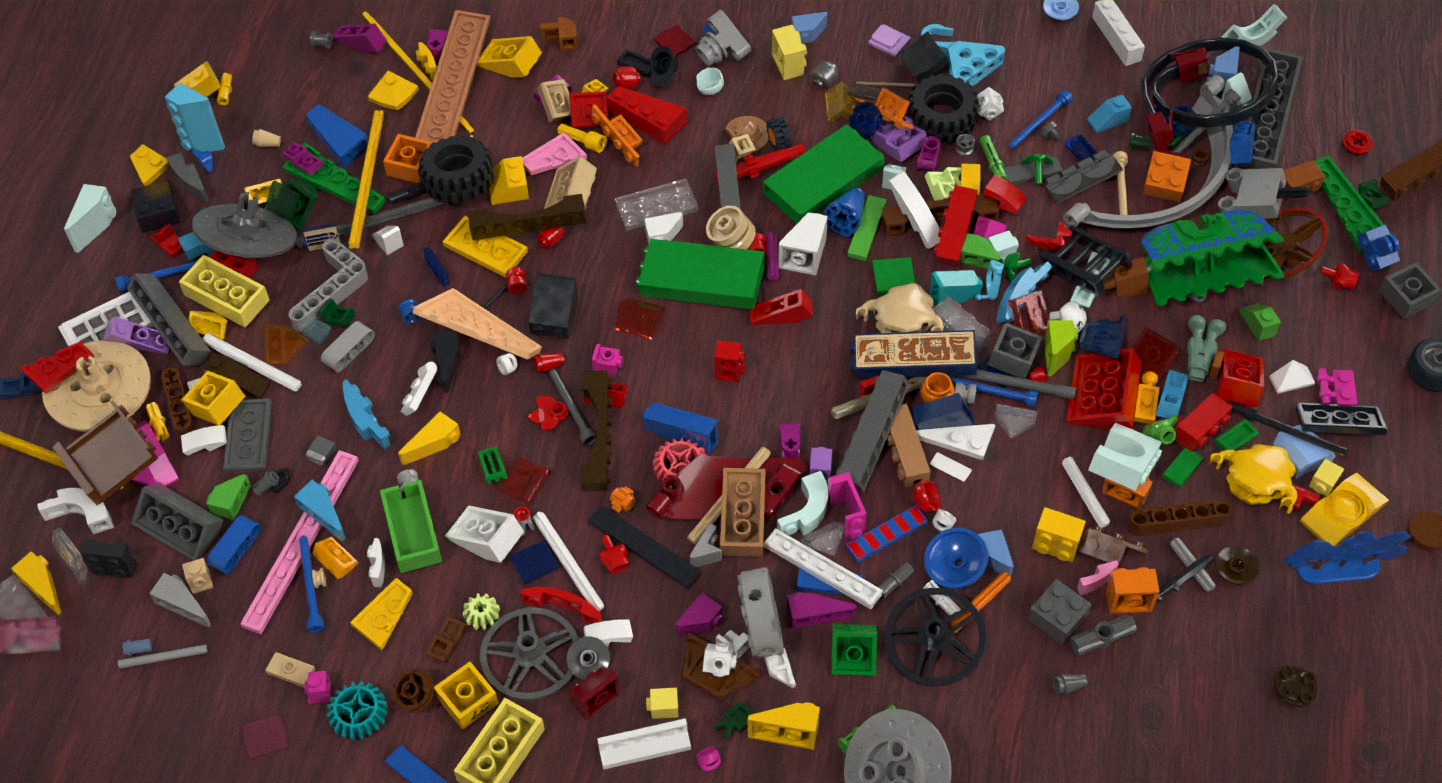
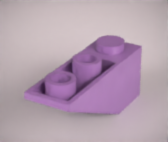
M116 316L107 323L103 341L125 343L137 350L168 354L169 346L157 330Z

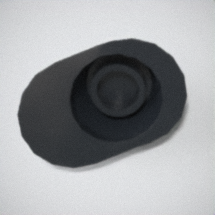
M665 45L655 48L650 58L651 82L655 87L663 88L667 86L678 68L677 57Z

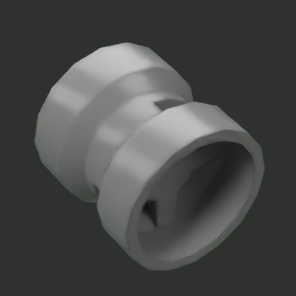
M956 382L955 394L960 393L967 404L974 405L977 385L970 384L966 386L961 382Z
M404 470L397 475L403 498H406L403 484L418 480L415 470Z

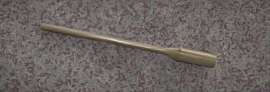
M857 81L856 85L913 87L915 83Z

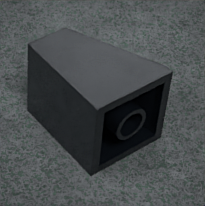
M537 273L528 322L530 334L569 339L578 305L576 278Z

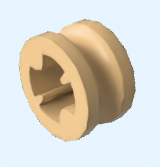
M320 568L319 571L313 569L312 577L315 588H319L320 585L326 587L324 569Z

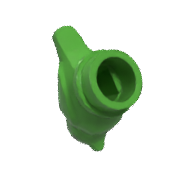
M1173 415L1169 419L1144 426L1143 434L1164 444H1170L1176 438L1173 426L1178 422V417Z

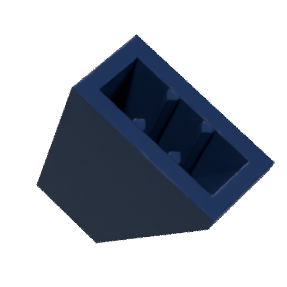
M960 393L913 407L914 415H912L914 426L920 430L975 425L972 410Z

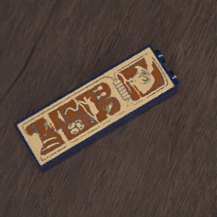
M975 330L854 334V342H850V354H854V359H850V369L855 372V379L879 377L882 370L904 375L905 377H928L935 372H941L947 376L977 375Z

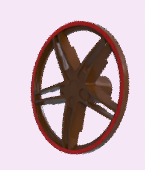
M1294 208L1280 211L1277 218L1264 219L1269 225L1274 222L1277 233H1279L1277 220H1280L1284 233L1280 234L1284 238V241L1281 243L1263 241V244L1278 266L1281 267L1284 264L1287 268H1294L1300 265L1302 261L1306 262L1297 269L1284 273L1285 277L1282 279H1273L1270 276H1265L1264 281H1278L1293 277L1309 268L1321 256L1328 243L1329 231L1324 219L1318 213L1308 209ZM1305 216L1313 220L1290 233L1285 218ZM1321 227L1322 240L1315 254L1300 246L1302 242L1313 235V232ZM1300 251L1306 255L1311 256V258L1301 254Z

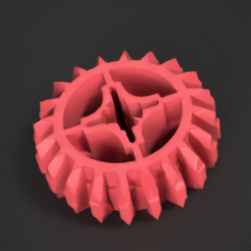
M683 437L680 441H676L673 438L672 443L666 441L665 447L660 446L659 452H655V459L653 460L654 473L657 475L658 481H663L666 476L676 475L697 456H708L704 448H698L697 442L692 444L690 439L685 442ZM666 461L670 462L671 468L669 470L665 467ZM674 485L669 486L671 490L675 487Z

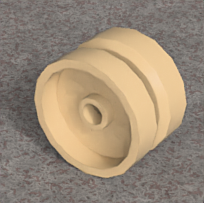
M725 206L713 213L706 225V234L716 246L747 249L753 242L756 234L753 223L736 206Z

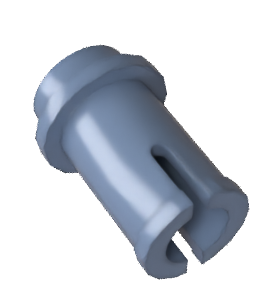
M150 638L136 641L128 639L127 642H123V653L129 657L132 654L152 651Z

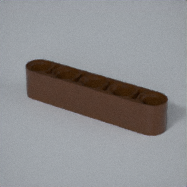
M1220 499L1138 509L1132 512L1127 529L1134 536H1145L1224 526L1230 518L1233 507L1230 502Z

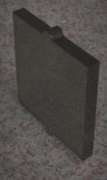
M857 84L847 91V95L876 102L881 90Z

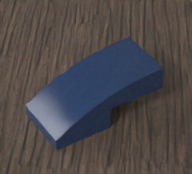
M20 373V378L0 379V400L25 397L41 391L24 373Z

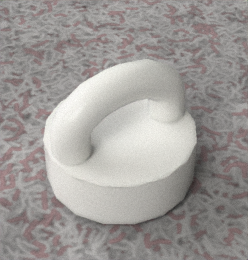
M511 353L499 356L496 360L498 369L503 375H508L517 368V360Z
M942 509L937 511L933 519L934 527L941 532L952 528L956 522V518L951 513ZM938 521L946 525L947 527H942L941 525H939Z

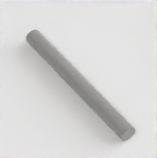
M205 644L118 660V667L121 669L208 653V649Z

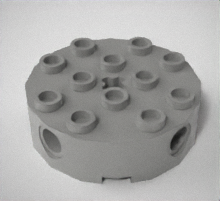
M762 567L741 571V575H738V591L742 600L741 610L746 627L748 628L749 634H747L752 656L763 658L783 654L784 646L780 621L768 568Z

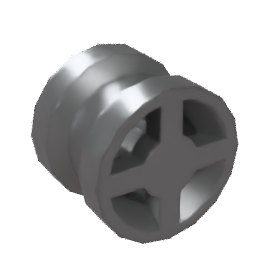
M961 134L957 137L955 152L958 156L969 157L973 154L974 137L970 134Z

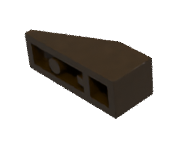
M213 353L203 367L204 373L210 371L234 380L243 394L257 399H262L270 386V382L231 359Z

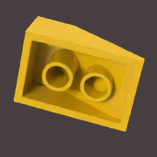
M532 36L492 39L479 57L477 66L511 78H522L528 75L529 70L537 62L542 52Z
M807 702L803 704L795 703L749 715L748 738L814 750L819 726L820 707Z

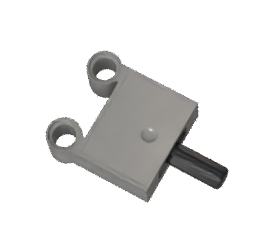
M1232 168L1228 170L1226 180L1230 191L1238 193L1237 199L1235 200L1232 196L1222 197L1218 201V206L1221 213L1231 210H1245L1254 212L1263 219L1277 218L1282 198H1306L1309 196L1308 187L1285 188L1286 178L1283 168Z

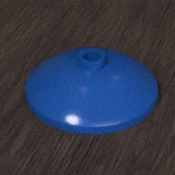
M950 528L937 534L928 544L924 555L925 568L930 578L936 584L948 589L965 588L975 583L983 575L988 564V550L982 538L972 530ZM962 561L960 566H956L957 562Z

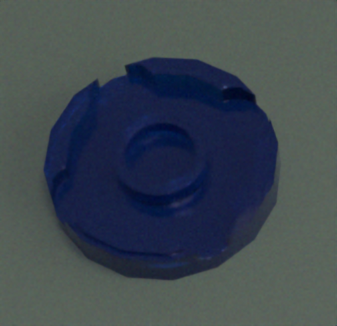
M865 101L855 106L854 112L849 118V127L855 129L863 139L874 135L881 122L879 108L875 104Z

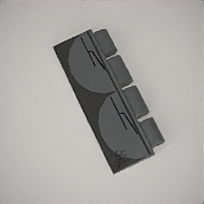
M1104 149L1092 156L1094 162L1091 157H1088L1076 163L1078 170L1072 165L1060 171L1062 178L1057 173L1046 178L1045 182L1047 185L1045 188L1058 204L1122 172L1123 168L1112 153L1108 154Z

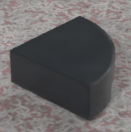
M288 467L275 471L279 477L278 484L273 487L275 494L283 490L289 482L290 472Z

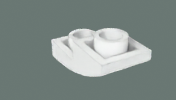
M223 425L198 429L181 436L182 450L187 456L204 448L212 451L227 444L225 426Z
M375 538L367 551V557L371 563L369 578H371L374 587L382 588L385 575V558L378 538Z
M629 620L604 621L584 627L585 636L596 637L602 640L607 647L610 642H631L633 639Z

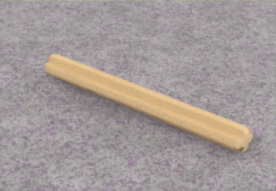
M761 447L745 468L759 469L771 452L767 448ZM722 495L688 535L687 539L691 543L697 544L709 523L713 524L722 514Z

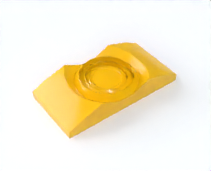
M1355 473L1345 479L1327 497L1317 502L1300 519V522L1321 541H1327L1332 546H1337L1385 506L1389 500L1362 476Z

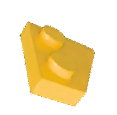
M143 144L130 155L143 186L150 185L170 167L165 157Z

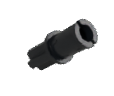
M419 182L408 187L402 186L403 188L387 193L391 205L405 199L410 200L409 197L420 194L425 190L423 183Z

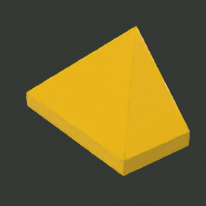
M276 179L245 187L244 191L249 192L248 202L256 194L258 197L257 204L280 199L284 188L281 179Z
M190 311L188 321L197 333L203 335L209 333L222 340L225 338L227 319L217 312Z

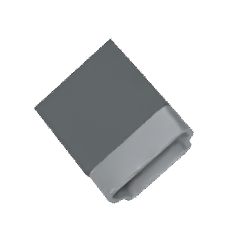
M318 435L308 448L305 456L309 461L322 466L325 461L328 462L337 449L336 443Z

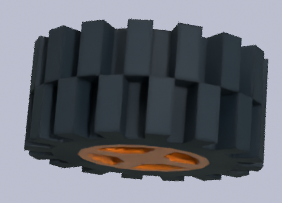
M782 116L766 121L767 136L774 151L792 147L790 129L787 127L788 124Z

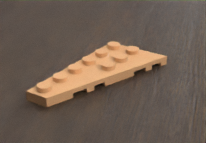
M454 288L415 306L413 309V314L525 359H530L539 354L542 346Z

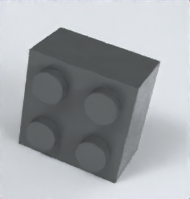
M1417 262L1385 277L1379 290L1403 319L1434 305L1442 291Z
M1005 322L988 365L1016 377L1026 379L1043 337Z
M1056 579L1030 608L1028 621L1058 643L1064 645L1088 617L1092 604Z

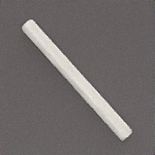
M209 333L205 334L202 338L207 346L293 391H298L302 386L300 380Z
M537 512L533 516V520L585 600L598 611H601L604 608L601 599L545 514Z

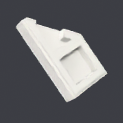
M783 648V654L764 657L769 676L792 688L796 686L785 648Z

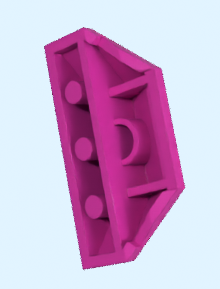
M144 420L138 423L136 429L140 427L147 436L145 441L149 439L156 447L154 453L159 459L131 479V481L147 486L160 483L165 487L179 481L176 472L147 421Z

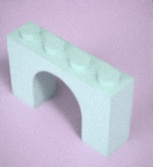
M1115 422L1109 432L1105 445H1100L1096 450L1088 471L1136 491L1140 484L1144 485L1156 462H1158L1162 450L1159 449L1162 442Z

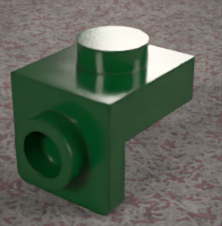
M1376 179L1359 184V194L1371 209H1378L1383 205L1389 204V197L1378 190V181Z
M328 299L320 310L321 316L329 326L345 328L356 314L353 308L338 306L333 299Z

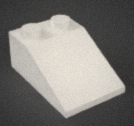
M468 506L445 537L486 560L501 563L524 533V530L513 514Z

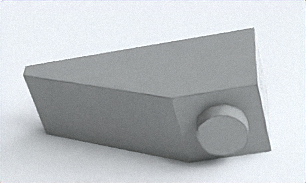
M164 573L149 593L154 603L209 628L211 625L209 619L183 583L184 581L177 575L170 576Z

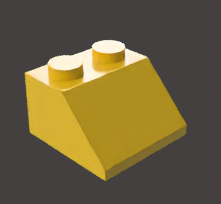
M207 61L174 84L176 87L179 83H182L205 97L221 87Z
M522 156L501 160L493 168L494 179L489 187L492 205L529 199Z

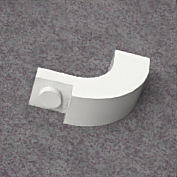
M80 488L57 490V498L48 499L38 504L39 512L45 521L69 513H79L86 516L87 524L93 534L114 528L111 516L104 503L102 502L97 506Z

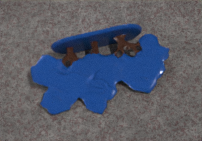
M1363 531L1355 537L1344 540L1338 546H1332L1327 541L1314 540L1306 546L1294 550L1292 555L1286 556L1282 561L1288 563L1287 567L1296 569L1298 576L1309 584L1318 585L1368 580L1374 578L1380 571L1378 558L1391 560L1406 553L1408 547L1399 544L1411 538V535L1408 532L1401 531L1389 533L1375 539L1374 533Z

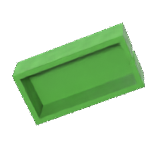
M421 480L403 484L406 499H402L399 486L380 490L401 573L442 562Z

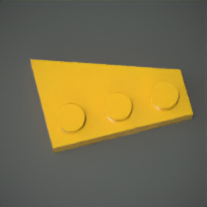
M396 578L350 622L351 626L382 651L413 594L412 590Z

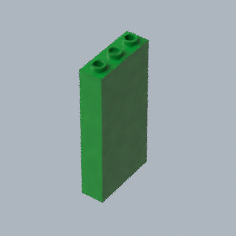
M845 125L764 180L763 194L798 224L808 212L820 214L831 202L853 188H857L883 170L885 157L868 140L863 139L855 129Z
M650 238L649 246H646L644 251L645 260L640 265L641 275L636 279V288H639L640 296L755 309L765 266L764 251Z

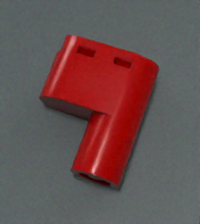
M1292 484L1297 491V500L1292 510L1298 512L1302 501L1313 506L1319 501V494Z

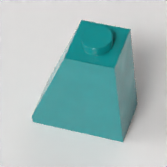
M974 270L933 272L929 295L933 298V304L938 311L974 299L977 294L981 293L983 283L981 278L976 276Z

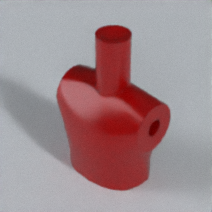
M1338 264L1335 270L1322 267L1320 274L1332 278L1331 286L1333 288H1345L1352 291L1360 274L1345 264Z
M609 535L603 536L601 540L606 550L598 553L602 565L606 566L610 574L627 569L630 563L625 545L619 544L614 546Z

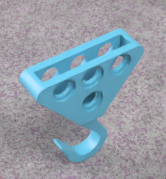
M931 24L922 30L921 36L927 31L930 35L953 36L954 29L939 24ZM935 41L950 62L948 63L949 74L954 75L955 78H962L965 83L969 81L972 87L1003 64L1005 54L1003 46L962 41Z

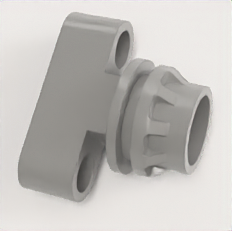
M718 10L707 19L708 25L716 36L711 32H707L701 38L699 45L695 47L700 59L708 66H711L713 63H720L722 59H726L728 57L726 48L737 61H740L752 51L748 42L722 10Z

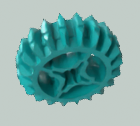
M360 681L358 686L351 682V687L349 688L343 684V691L336 690L335 694L337 697H330L331 704L327 705V718L330 720L329 724L331 728H334L335 733L341 734L344 739L349 735L353 741L356 736L363 740L365 734L372 737L371 731L379 732L378 724L385 723L383 717H387L388 714L385 696L380 693L379 688H373L370 682L366 686L362 681ZM366 698L371 700L374 703V706H369V704H365L363 699ZM340 715L350 718L351 724L344 722Z

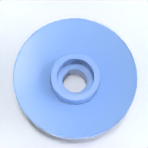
M1044 0L1043 9L1051 18L1068 20L1078 13L1079 4L1077 0Z

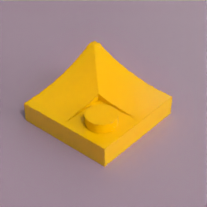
M387 71L368 95V100L379 106L398 110L413 98L419 88L418 85Z

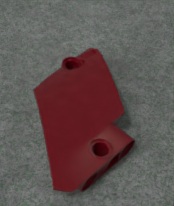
M699 455L679 473L666 476L663 479L661 488L648 503L646 509L660 520L701 521L722 495L723 468H745L752 458ZM803 457L767 458L759 468L766 469L764 518L767 520H771L807 471ZM671 485H674V486L677 487L675 490H668V489H667V487H669V486H671ZM780 489L782 492L776 494L773 493L772 490ZM721 515L716 521H721Z

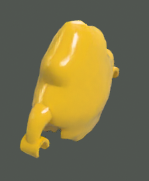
M1254 444L1250 449L1238 451L1224 450L1211 455L1209 465L1212 462H1216V469L1218 470L1221 468L1223 460L1229 461L1230 474L1227 475L1226 479L1230 486V492L1250 505L1268 504L1271 500L1282 498L1279 508L1287 506V513H1291L1293 505L1297 500V491L1292 486L1291 481L1296 469L1290 460L1288 452L1283 447Z

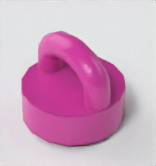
M715 747L705 748L696 755V759L704 771H712L721 763L720 755Z

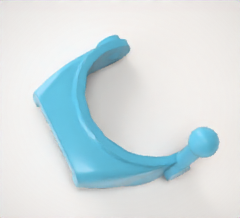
M990 260L986 275L988 295L977 294L975 296L976 300L997 299L1004 264L996 260Z

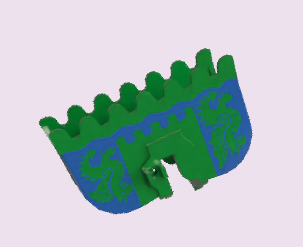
M1231 210L1215 213V215H1202L1200 217L1199 229L1193 221L1178 220L1151 230L1141 239V250L1147 254L1144 260L1148 270V286L1154 296L1156 305H1166L1169 298H1173L1176 301H1184L1187 294L1202 297L1205 296L1208 289L1217 293L1223 292L1226 285L1242 288L1245 285L1244 282L1248 280L1255 284H1260L1264 281L1265 276H1270L1273 279L1284 278V273L1263 244L1265 240H1269L1272 243H1281L1284 241V238L1260 215L1245 210Z

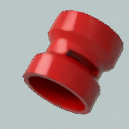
M756 233L748 250L764 251V257H766L765 235Z
M520 267L509 269L506 272L508 291L512 294L524 293L527 290L525 270Z

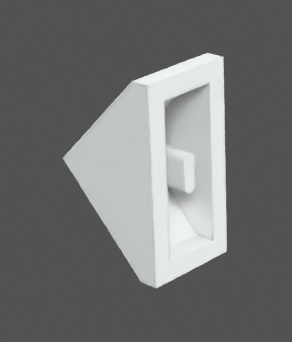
M386 226L372 234L373 239L387 255L404 246L398 226Z

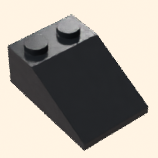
M169 180L132 189L135 215L142 233L160 229L164 225L170 224L172 226L180 223Z

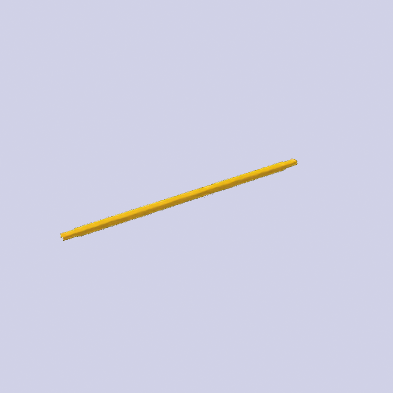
M366 11L363 12L362 15L368 23L377 25L387 39L386 43L430 90L432 82ZM461 116L460 124L470 134L474 132V129Z

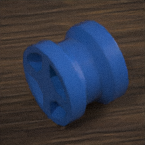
M413 299L403 301L398 307L406 324H413L421 318V316L413 314L414 307L418 305Z

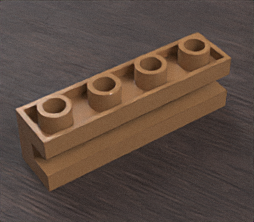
M903 404L899 408L886 442L888 446L892 447L891 455L893 462L898 465V478L900 481L903 480L906 488L913 486L915 480H920V482L927 480L929 482L930 469L907 404Z

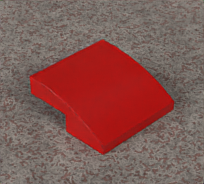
M996 175L992 177L983 192V195L999 200V208L1014 214L1018 213L1027 198L1012 183Z

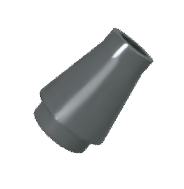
M1058 674L1056 677H1053V689L1056 694L1064 696L1077 689L1086 687L1087 677L1085 674Z

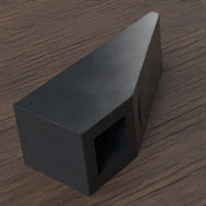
M453 329L433 333L434 341L430 342L432 354H437V357L433 358L434 363L437 366V370L440 369L441 372L437 374L439 386L444 385L445 393L449 392L462 356L457 333Z

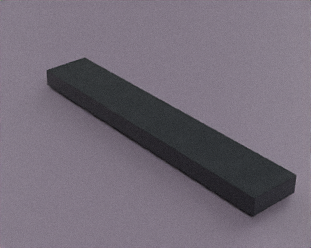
M602 505L588 519L590 525L605 535H609L617 543L624 544L626 549L688 590L701 575L699 569Z

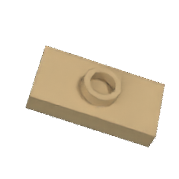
M275 652L265 671L271 676L304 688V682L308 679V672H315L316 669L315 666Z

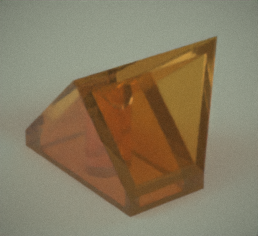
M265 324L266 363L287 364L310 340L287 325Z

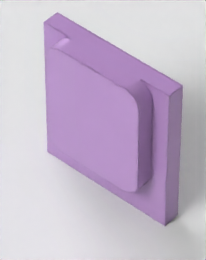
M883 24L875 31L868 44L896 58L899 54L898 52L908 44L911 37Z

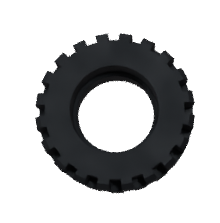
M938 74V76H928L927 79L923 78L912 87L908 98L910 104L907 108V117L913 120L914 126L926 131L927 137H937L940 140V144L945 142L946 144H952L959 135L970 134L974 129L979 99L976 91L968 82L965 83L962 78H955L954 75L944 76V74ZM934 105H946L952 107L956 111L951 113H938L931 110L929 107Z
M459 135V137L449 136L447 139H439L437 143H432L429 146L430 148H426L420 157L419 171L424 190L434 200L442 201L444 204L453 203L455 205L460 202L467 203L471 199L475 200L479 198L480 194L483 195L487 191V188L491 186L494 179L489 150L482 142L475 140L473 137L466 138Z

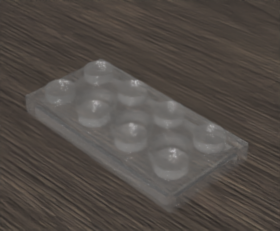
M686 178L615 198V204L626 231L645 226V218L678 212L686 215L698 211V204Z

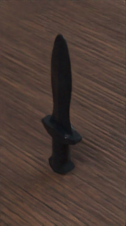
M1207 555L1194 561L1176 576L1170 577V575H1167V583L1159 588L1160 592L1156 601H1161L1163 596L1172 590L1180 593L1182 583L1205 568L1211 561L1212 555Z

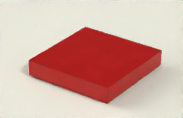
M606 91L569 93L572 127L576 129L601 128L599 124H595L592 120V106L596 105L608 119Z

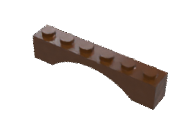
M983 194L977 195L971 222L976 224L978 216L998 222L999 207L997 200ZM948 198L925 201L934 219L943 218L945 208L949 209L950 202H947ZM899 205L882 207L881 221L885 237L904 235L913 228L907 214H902Z

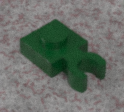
M740 701L724 714L726 721H719L715 725V730L719 731L721 728H725L727 731L722 736L726 740L731 736L732 730L735 729L738 733L748 726V716L753 713Z

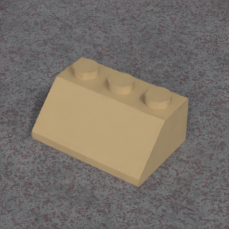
M581 156L557 168L544 209L563 200V196L582 194L586 210V202L591 194L590 189L595 180L597 168Z

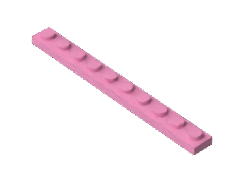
M340 450L321 481L329 490L328 494L333 506L359 461L357 456ZM305 512L240 623L242 628L262 634L302 563L299 543L300 536L305 535L308 538L310 549L322 525Z

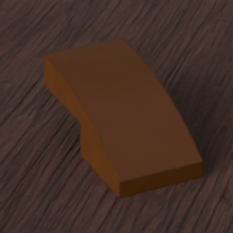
M447 615L438 635L434 634L426 654L446 662L461 640L468 625Z

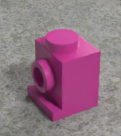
M596 344L592 357L593 371L607 370L608 374L616 375L618 368H621L623 364V356L620 355V350L601 347L600 344Z
M308 672V679L304 682L305 694H308V704L330 702L331 681L327 672Z

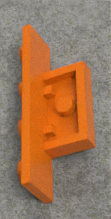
M882 88L876 103L859 96L855 97L857 101L861 102V107L868 110L871 108L873 114L883 115L882 119L890 123L894 121V126L903 130L905 127L913 129V125L903 120L910 102L893 92Z
M593 105L591 117L594 123L600 125L603 133L612 139L614 146L624 153L626 160L632 163L635 168L638 167L640 156L634 149L642 145L643 140L621 114L609 121L596 105Z

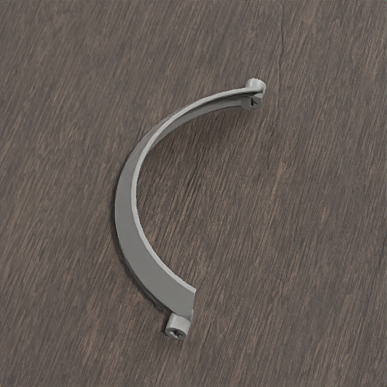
M1213 75L1202 85L1199 92L1201 95L1192 108L1195 114L1209 115L1222 102L1221 99L1216 97L1225 87V81L1221 76ZM1225 125L1205 129L1212 153L1210 172L1200 192L1186 202L1159 212L1139 215L1098 213L1091 211L1086 203H1076L1064 214V222L1069 227L1071 225L1077 227L1080 223L1103 228L1129 229L1166 223L1192 212L1205 203L1217 191L1225 179L1231 161L1230 139L1233 133V126Z

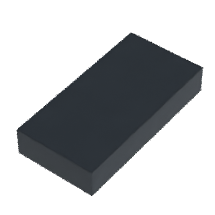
M626 49L617 60V65L620 67L632 66L641 76L646 78L651 75L650 59Z

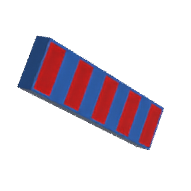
M915 505L847 543L846 549L858 564L927 525L928 520Z

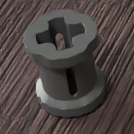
M312 31L310 34V45L313 47L316 45L324 46L326 49H330L332 34H321Z

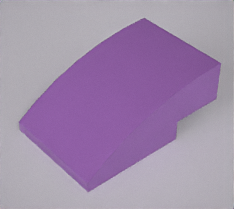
M876 115L861 125V129L878 147L900 162L920 150L924 139L927 137L926 131L916 126L913 129L907 127L904 130L894 126V121L890 123L882 119L883 115ZM906 116L903 117L904 121L913 125L912 119Z

